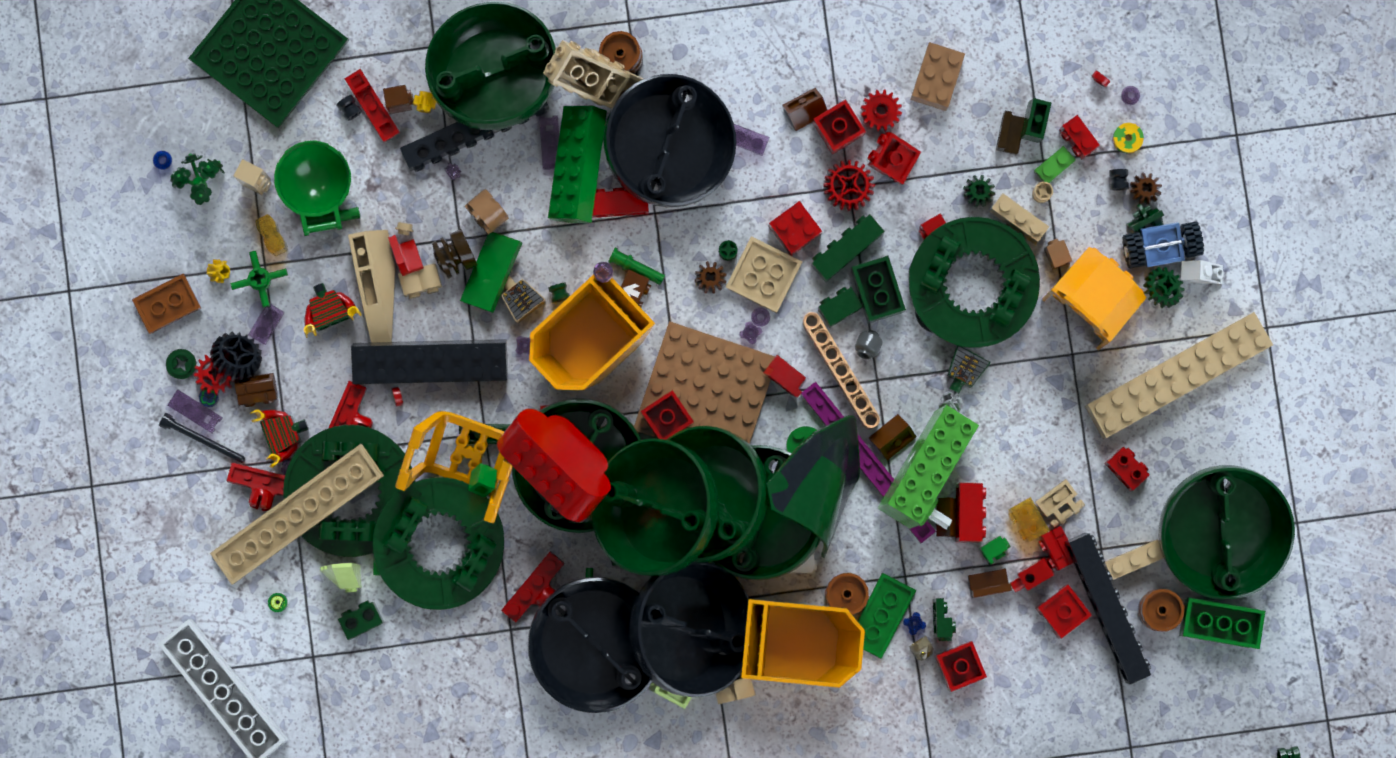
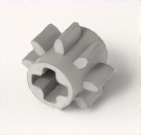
M947 392L942 395L940 399L942 403L938 406L941 408L948 405L957 412H960L962 409L960 405L964 402L956 392L954 394Z

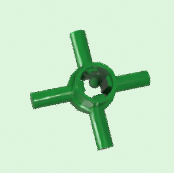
M251 251L249 255L253 270L250 271L247 279L230 283L231 288L235 290L251 286L259 292L262 308L270 306L266 289L269 288L271 280L288 276V271L285 268L269 273L266 269L260 267L257 252ZM264 274V278L261 279V284H258L255 280V277L262 276Z

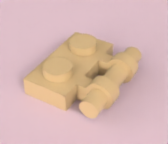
M1067 479L1063 480L1035 502L1046 518L1053 513L1055 519L1050 524L1054 528L1066 523V519L1073 514H1078L1080 509L1085 506L1081 499L1074 503L1072 498L1078 494ZM1067 503L1069 508L1061 514L1058 509Z

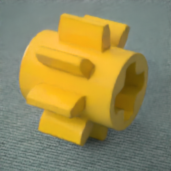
M419 91V96L414 95L413 105L417 106L416 111L430 113L431 109H435L436 101L430 92Z
M213 259V264H208L206 274L210 277V281L224 283V279L229 278L230 268L226 265L227 261Z

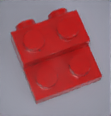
M885 132V134H881L878 137L877 143L879 145L876 150H872L868 155L867 159L869 162L867 165L903 185L921 151L892 132Z

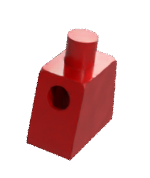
M1043 557L1018 572L1019 578L1010 583L1015 592L1026 588L1028 591L1051 578L1055 573L1049 566L1047 559ZM1029 574H1033L1035 577L1031 581H1028L1026 578Z

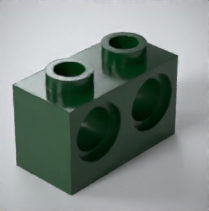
M367 600L358 605L359 609L353 612L349 609L341 613L342 617L338 621L347 640H351L385 623L375 602L369 603ZM371 609L374 617L368 621L365 619L364 613L366 610ZM350 618L356 620L357 624L354 629L347 627V621Z

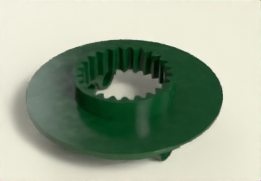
M984 217L959 218L935 229L919 246L912 260L909 272L910 297L920 320L932 333L944 341L968 348L996 345L1016 334L1031 317L1037 304L1040 290L1039 267L1026 241L1009 226ZM970 253L973 257L978 253L980 258L987 256L988 262L993 260V266L999 267L997 272L1002 273L1000 280L1004 281L1000 285L1003 290L999 292L1000 296L996 298L997 303L994 302L991 304V308L988 306L984 311L980 309L977 313L975 310H971L968 313L967 308L961 311L960 305L954 306L955 301H949L950 294L945 293L948 287L943 285L947 282L945 277L949 273L948 270L952 267L951 264L957 261L956 258L960 260L963 255L968 257Z
M341 425L317 433L297 450L286 471L283 487L284 499L362 444L384 475L376 481L381 483L378 490L382 491V493L377 495L381 500L375 502L377 508L371 509L372 514H365L366 519L361 516L358 520L355 518L351 520L344 518L341 520V516L334 517L335 512H333L301 535L309 544L331 555L359 557L373 553L372 542L376 521L385 504L400 490L395 485L405 453L391 438L369 427Z
M431 477L411 483L405 491L399 490L393 495L379 514L372 542L377 570L393 593L414 606L430 610H444L464 605L476 598L488 587L500 567L505 542L500 516L497 513L494 523L484 521L489 499L468 491V483L448 477ZM437 513L442 516L445 514L450 518L452 517L453 520L458 521L457 524L459 526H464L461 530L467 533L464 539L468 540L464 544L467 550L462 551L464 557L458 558L459 564L454 563L453 569L447 567L446 572L439 570L438 573L435 570L430 572L429 569H423V566L417 565L418 562L412 559L414 555L409 553L412 547L407 545L412 541L411 538L417 525L423 521L422 517L429 518L430 514L436 516Z

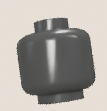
M869 330L860 333L855 344L857 355L866 360L875 358L882 347L883 341L876 331Z

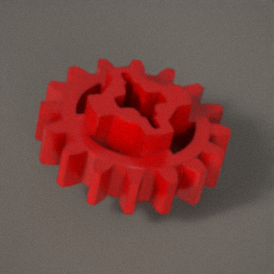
M204 355L205 361L199 359L200 366H195V370L198 373H194V378H199L196 384H202L200 389L202 391L207 389L209 395L212 391L218 395L219 390L226 393L225 387L231 389L230 382H235V379L232 381L231 377L228 376L225 382L220 385V382L224 379V373L217 374L215 381L212 375L214 371L213 363L210 362V358L207 355ZM210 363V366L203 370ZM203 379L211 381L212 386L207 384Z

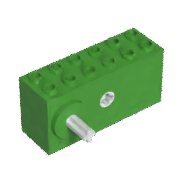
M948 405L934 411L877 509L909 529L918 525L923 526L930 519L947 530L952 519L934 509L938 502L937 496L979 425Z

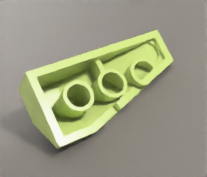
M341 563L320 567V572L337 587L345 589V593L357 592V588H362L361 567L359 564Z

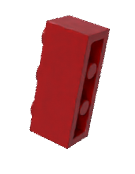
M622 187L613 188V191L605 192V189H596L592 218L649 214L648 203L637 199Z

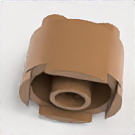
M484 189L464 207L475 217L474 220L489 235L508 220L509 217L500 204L492 198L493 196Z

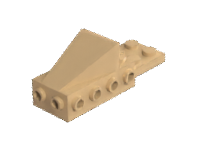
M564 40L556 48L553 57L547 63L543 72L550 84L556 87L559 85L570 93L575 92L583 99H591L595 104L599 106L604 105L611 109L617 99L628 88L644 79L624 70L625 66L617 61L614 63L610 62L609 58L600 54L595 49H581L579 44L573 41L568 43Z

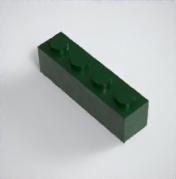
M870 214L867 217L864 215L855 222L857 225L853 229L849 227L841 234L842 238L839 241L834 239L826 246L828 248L827 251L823 254L819 252L812 258L814 262H812L811 266L825 283L884 234L885 231Z

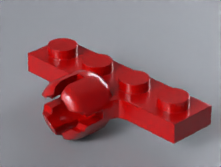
M348 381L329 428L341 425H360L372 428L373 422L371 418L358 413L367 390L366 387L352 384L351 381Z
M231 463L226 481L252 489L249 499L250 507L258 510L260 505L261 511H269L276 495L283 496L285 475Z
M550 551L501 611L516 623L531 604H536L540 607L545 599L555 591L550 586V582L565 563Z

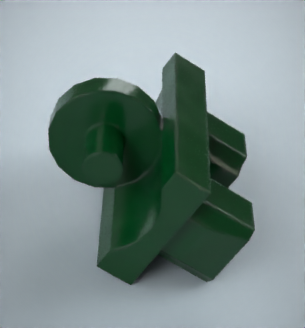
M1141 204L1136 205L1137 212L1132 214L1134 220L1126 223L1128 228L1134 233L1139 232L1141 234L1140 229L1146 228L1145 226L1149 223L1152 227L1164 225L1162 219L1164 213L1162 210L1159 211L1158 208L1151 210L1149 205L1143 208Z

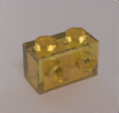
M1031 497L1009 509L1010 513L1008 516L1013 524L1017 523L1020 529L1018 533L1023 541L1031 542L1050 531Z

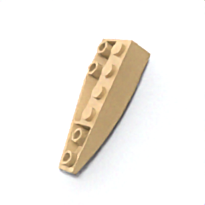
M388 230L364 231L348 235L371 342H392L396 267L388 239Z

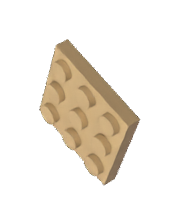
M751 236L726 285V289L777 313L802 261Z

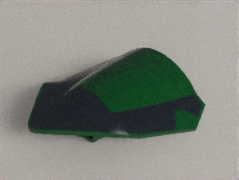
M845 416L813 432L792 452L766 483L770 510L798 523L815 534L824 545L821 552V557L823 558L827 554L847 499L860 478L858 434L854 416Z

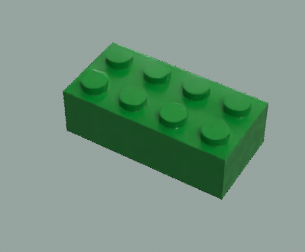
M1185 598L1184 617L1181 621L1179 636L1260 649L1266 611L1195 598Z

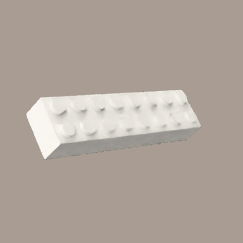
M192 619L185 621L158 643L248 758H267L288 741L287 737Z

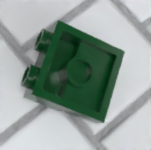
M944 598L933 599L934 637H938V641H952L953 633H956V622L952 621V617L944 618V614L948 613L947 602H944Z

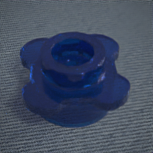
M914 612L910 618L903 620V624L908 627L911 635H916L917 631L926 628V623L922 621L918 612Z

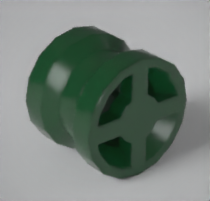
M730 240L722 242L719 246V256L725 261L735 259L738 252L737 245Z
M566 282L548 287L549 292L552 293V303L564 301L570 296L566 291Z

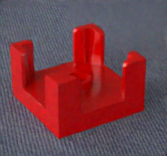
M1069 584L1064 585L1052 597L1035 607L1038 613L1053 628V632L1058 639H1062L1092 616Z

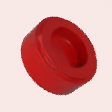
M1097 70L1091 75L1103 87H1107L1110 83V80Z
M391 388L396 407L403 405L400 388Z

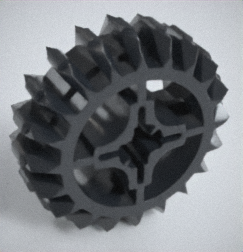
M232 331L229 335L224 333L222 337L219 336L213 342L210 350V362L213 363V368H218V374L224 373V378L230 376L233 381L237 377L241 381L243 377L248 379L250 375H255L256 371L259 370L262 362V350L259 349V344H254V338L248 339V334L242 336L239 332L235 335Z

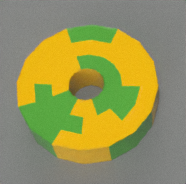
M1123 123L1117 127L1113 134V144L1121 153H1134L1143 144V132L1136 124ZM1129 135L1131 137V141H1127L1125 139V136Z

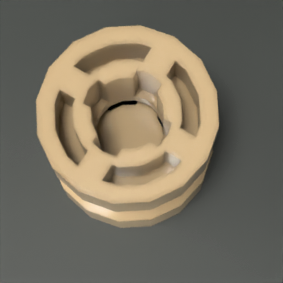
M1048 182L1038 183L1032 191L1033 199L1038 203L1047 202L1053 195V187Z

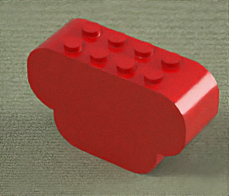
M525 409L517 415L497 441V447L501 455L562 516L571 521L581 522L585 520L611 489L610 481L604 474L608 468L605 456L564 417L558 415L547 417L538 410Z

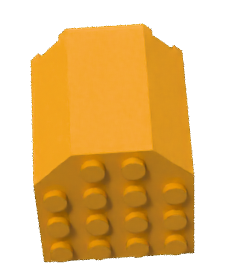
M601 267L530 333L529 361L555 389L586 390L603 381L643 343L655 323Z
M749 599L741 678L840 688L862 668L865 630L846 608Z

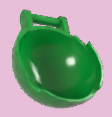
M312 140L293 145L284 152L275 168L274 184L279 198L287 208L300 215L304 236H309V233L335 228L341 230L342 224L338 207L342 205L348 196L351 185V171L347 160L340 151H337L325 142ZM334 211L336 221L307 226L305 216H323Z

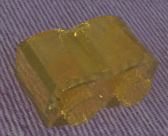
M269 214L256 219V228L264 237V244L267 250L275 257L287 252L288 246L286 240L279 234L277 222Z

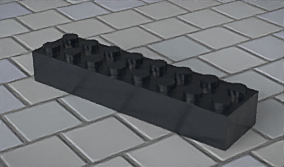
M507 339L353 343L351 345L352 384L507 381L508 379Z

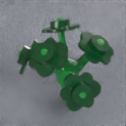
M189 153L185 156V160L181 161V164L191 163L195 178L193 181L189 180L191 171L184 167H178L177 171H173L170 182H172L173 188L177 187L179 189H182L185 184L192 185L190 198L195 200L197 205H202L204 202H209V196L212 194V190L208 188L206 181L209 177L211 179L215 178L219 171L223 174L225 172L222 169L223 165L216 159L213 161L207 159L208 162L200 161L199 167H196L195 161L203 158V155L199 156L196 153Z

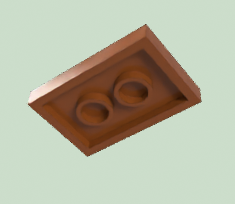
M184 273L132 299L149 334L201 309Z

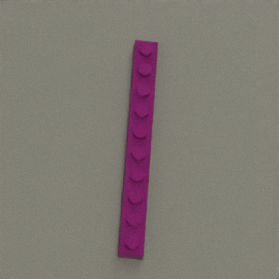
M816 381L801 393L802 397L826 426L844 417ZM858 435L860 469L884 498L894 478ZM928 521L923 526L918 525L909 529L920 544L936 532Z

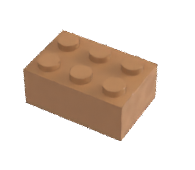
M929 42L910 100L947 111L965 53Z

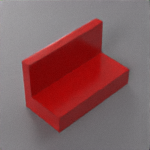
M396 235L388 237L402 276L424 268L414 239L399 244Z
M776 355L763 373L790 395L798 398L802 393L798 388L806 377L779 355Z

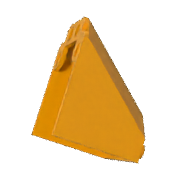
M1088 247L1041 300L1045 302L1052 295L1060 303L1067 304L1095 329L1094 333L1102 340L1096 347L1097 350H1100L1113 340L1147 297L1144 295V291L1132 280L1134 277L1127 271L1123 272L1113 258L1109 259L1096 248Z

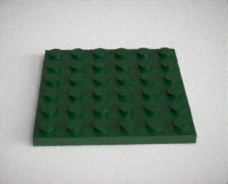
M235 0L188 59L279 129L348 43L349 39L299 0Z

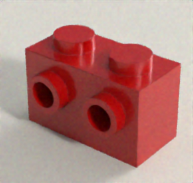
M1078 114L1059 129L1062 138L1069 142L1073 153L1080 157L1081 160L1100 146Z
M1122 447L1104 464L1129 491H1133L1150 476L1147 472L1149 469L1144 463H1139L1134 458L1136 455L1130 448Z

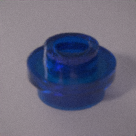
M158 151L153 156V164L160 170L168 169L172 164V157L166 151ZM162 157L166 158V162L164 164L160 163V159Z

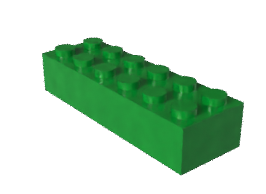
M593 105L563 106L548 212L549 219L562 223L592 222L607 110Z

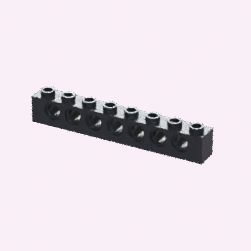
M547 101L533 116L539 117L547 113L546 110L549 109ZM528 118L527 120H525V121L519 123V125H522V124L528 122V121H529V118ZM456 122L400 147V150L410 171L418 172L431 162L436 164L443 160L442 157L446 155L454 156L460 152V149L474 147L478 144L477 141L482 139L485 141L495 136V133L499 131L502 133L512 129V126L498 130L481 129L478 134H472L470 132L472 127ZM462 134V141H453L454 135ZM440 141L446 143L443 150L436 149V144ZM421 150H428L427 157L420 158L418 156Z

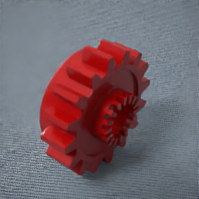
M885 89L882 94L876 90L875 95L869 93V99L864 98L863 102L866 105H861L860 109L864 110L861 113V117L866 118L864 124L869 123V129L875 127L876 131L879 132L880 128H883L886 132L888 126L892 129L894 128L893 122L899 123L900 120L897 116H901L902 112L898 111V109L902 108V104H897L898 97L892 98L893 92L887 95ZM883 107L886 113L881 115L877 113L876 109Z

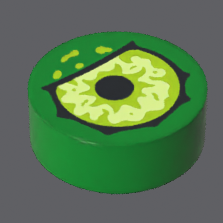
M274 593L268 599V606L274 612H282L288 606V599L282 593Z

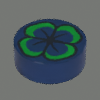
M207 389L200 392L199 401L206 407H213L219 401V394L216 395L212 391L209 395Z

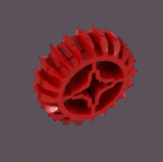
M842 160L840 161L841 167L839 168L837 164H834L833 168L835 171L829 169L828 173L831 176H825L824 178L829 182L823 184V187L829 188L824 194H831L827 200L830 202L835 199L833 206L836 207L840 203V210H843L844 205L847 206V211L851 210V205H853L855 210H858V203L861 207H864L863 199L869 202L871 199L867 195L874 194V191L869 189L875 187V184L869 183L874 180V177H867L871 171L866 170L864 172V164L860 168L857 167L858 161H855L853 166L851 165V160H848L845 166ZM845 171L855 172L851 177L839 175ZM859 176L864 181V192L856 184ZM834 179H836L842 187V190L839 195H837V193L834 190ZM854 179L853 189L850 188L845 191V182L849 183ZM849 193L859 196V198L854 200L843 199Z

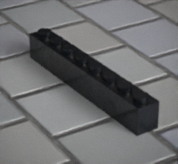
M1082 533L1065 541L1064 543L1125 683L1131 685L1150 676V663L1143 657L1141 643L1136 641L1134 636L1136 631L1126 618L1128 616L1127 610L1120 604V594L1116 588H1113L1111 583L1113 578L1103 565L1105 560L1103 555L1097 551L1095 537L1090 535V533Z

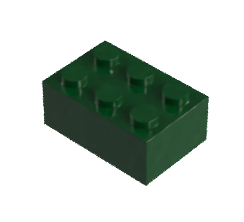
M889 255L851 267V273L868 324L906 311Z

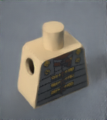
M510 276L504 287L507 291L501 295L517 324L546 302L544 297L526 281L521 279L515 283Z

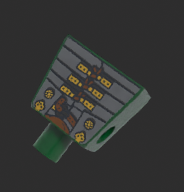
M957 346L947 373L948 377L954 379L949 389L959 394L964 385L971 388L991 362L962 346Z

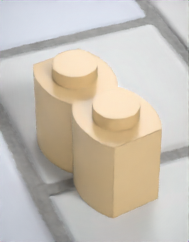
M436 264L423 266V269L405 276L398 273L405 297L409 296V299L420 297V293L423 292L428 294L439 292L438 288H441L442 284Z

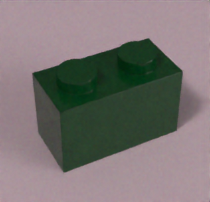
M1036 98L1028 102L1020 136L1021 139L1036 143L1044 139L1052 102Z
M843 287L836 292L837 296L832 299L827 297L819 302L821 305L818 307V310L829 328L863 308L852 287L848 289Z

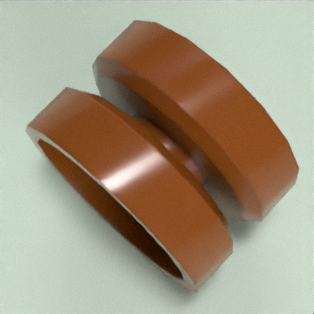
M624 31L612 32L600 44L599 53L609 58L612 63L617 61L624 65V70L635 74L641 67L643 52L636 38L630 33Z
M842 573L833 577L825 590V599L829 607L846 608L852 615L860 612L866 606L869 598L868 587L865 581L853 573ZM844 591H850L849 594L851 596L849 598L844 597Z
M1156 589L1147 592L1141 598L1138 604V615L1145 627L1152 631L1166 632L1176 628L1181 623L1184 617V605L1182 599L1175 592L1168 589ZM1160 607L1164 608L1163 614L1159 612Z

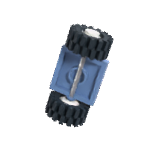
M1195 221L1184 223L1180 226L1176 222L1140 229L1141 234L1137 232L1123 235L1122 244L1128 268L1132 269L1145 265L1146 267H1153L1184 261V251L1187 258L1203 255L1204 243L1199 223Z

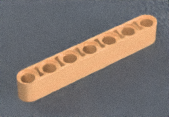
M814 312L807 313L803 319V327L861 424L866 429H874L880 422L878 413L820 316ZM814 317L817 324L809 326L806 323V319ZM817 334H825L827 340L824 343L818 342L816 339ZM834 350L836 358H827L826 351ZM843 366L846 369V374L843 376L838 375L836 368ZM847 383H854L856 390L848 392L846 390ZM863 399L866 403L865 408L859 409L855 404L856 400ZM866 416H874L876 423L868 425L865 421Z

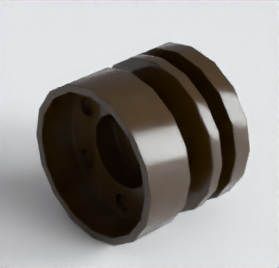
M462 229L450 233L451 243L449 244L443 237L440 238L443 247L439 248L436 240L431 242L435 259L448 279L452 277L450 272L452 267L458 275L460 274L459 264H462L466 270L478 265Z

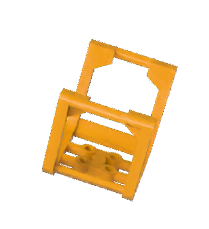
M446 411L434 413L413 428L395 487L405 491L413 481L427 472L457 479L469 484L471 471L482 463V455L488 447V436L498 440L504 431ZM447 422L463 427L461 433L456 438L455 451L450 456V468L434 463ZM435 427L425 461L410 470L409 467L415 449L418 450L421 447L426 433ZM470 430L481 434L474 448L467 446L470 440L468 435ZM500 452L494 469L497 470L495 489L489 494L488 508L484 517V521L490 523L495 522L513 468ZM464 457L467 459L471 458L468 463V475L457 471L458 465Z

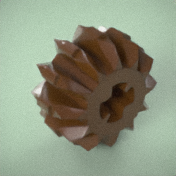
M1144 172L1141 173L1140 177L1136 175L1134 177L1135 182L1130 183L1133 189H1130L1129 193L1136 194L1132 198L1133 200L1140 198L1139 204H1142L1144 200L1147 205L1151 203V200L1156 202L1158 200L1156 196H1160L1162 193L1157 190L1162 187V184H1156L1159 180L1158 177L1152 180V173H1149L1147 178ZM1148 186L1149 189L1144 192L1142 188Z
M707 261L706 268L703 265H699V269L702 272L695 271V275L700 278H696L694 281L695 283L702 282L699 284L698 289L700 290L705 286L704 293L706 294L709 288H711L712 294H715V287L720 291L722 290L719 283L726 284V280L721 278L726 277L727 274L724 272L720 273L723 270V266L716 269L717 262H714L713 267H710V263ZM707 274H709V275H713V274H714V275H715V276H714V280H715V281H712V280L707 281V280H706V279H707V276H706V275H707Z

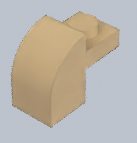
M741 678L715 694L718 704L755 696L752 679Z

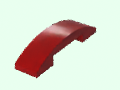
M359 69L344 78L383 142L399 134L400 131L362 70Z

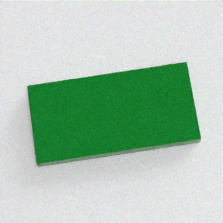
M495 232L487 235L476 261L478 265L473 268L460 301L494 313L523 243Z
M881 573L866 606L857 620L865 630L863 650L882 659L917 590Z

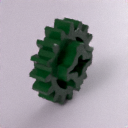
M1158 267L1149 272L1148 276L1144 279L1146 283L1143 284V287L1147 288L1144 293L1150 295L1148 300L1153 299L1155 306L1159 303L1161 308L1165 306L1170 308L1179 303V300L1183 298L1181 293L1185 289L1180 287L1183 281H1178L1180 275H1173V269L1168 272L1167 267H1164L1162 270Z

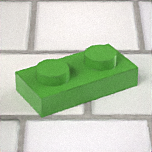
M1062 146L1037 167L1034 172L1043 182L1050 183L1075 162L1076 159Z

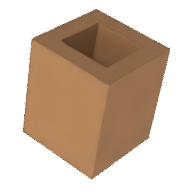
M1054 239L1047 243L1048 246L1044 248L1052 270L1072 262L1064 240Z

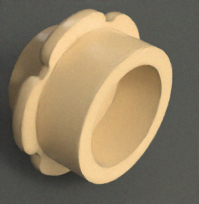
M398 222L397 227H395L398 230V234L409 236L410 232H414L412 224Z

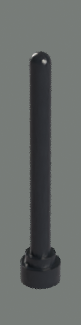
M165 413L160 420L159 426L164 429L172 428L240 463L245 461L243 455L175 422L176 419L168 413Z

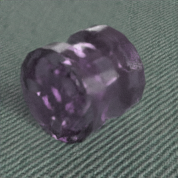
M599 262L595 265L593 273L597 281L606 283L612 279L613 269L609 263Z

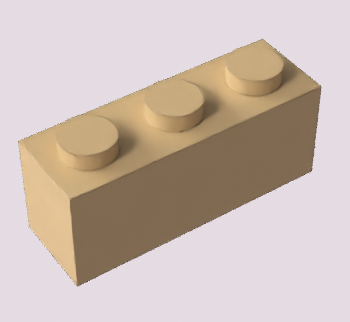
M243 159L241 160L233 176L241 185L263 195L271 186V178L263 169Z
M1003 193L989 211L1018 233L1021 231L1023 236L1035 245L1049 228L1047 224Z
M1154 540L1109 559L1103 565L1106 571L1110 572L1114 580L1164 557L1159 541Z

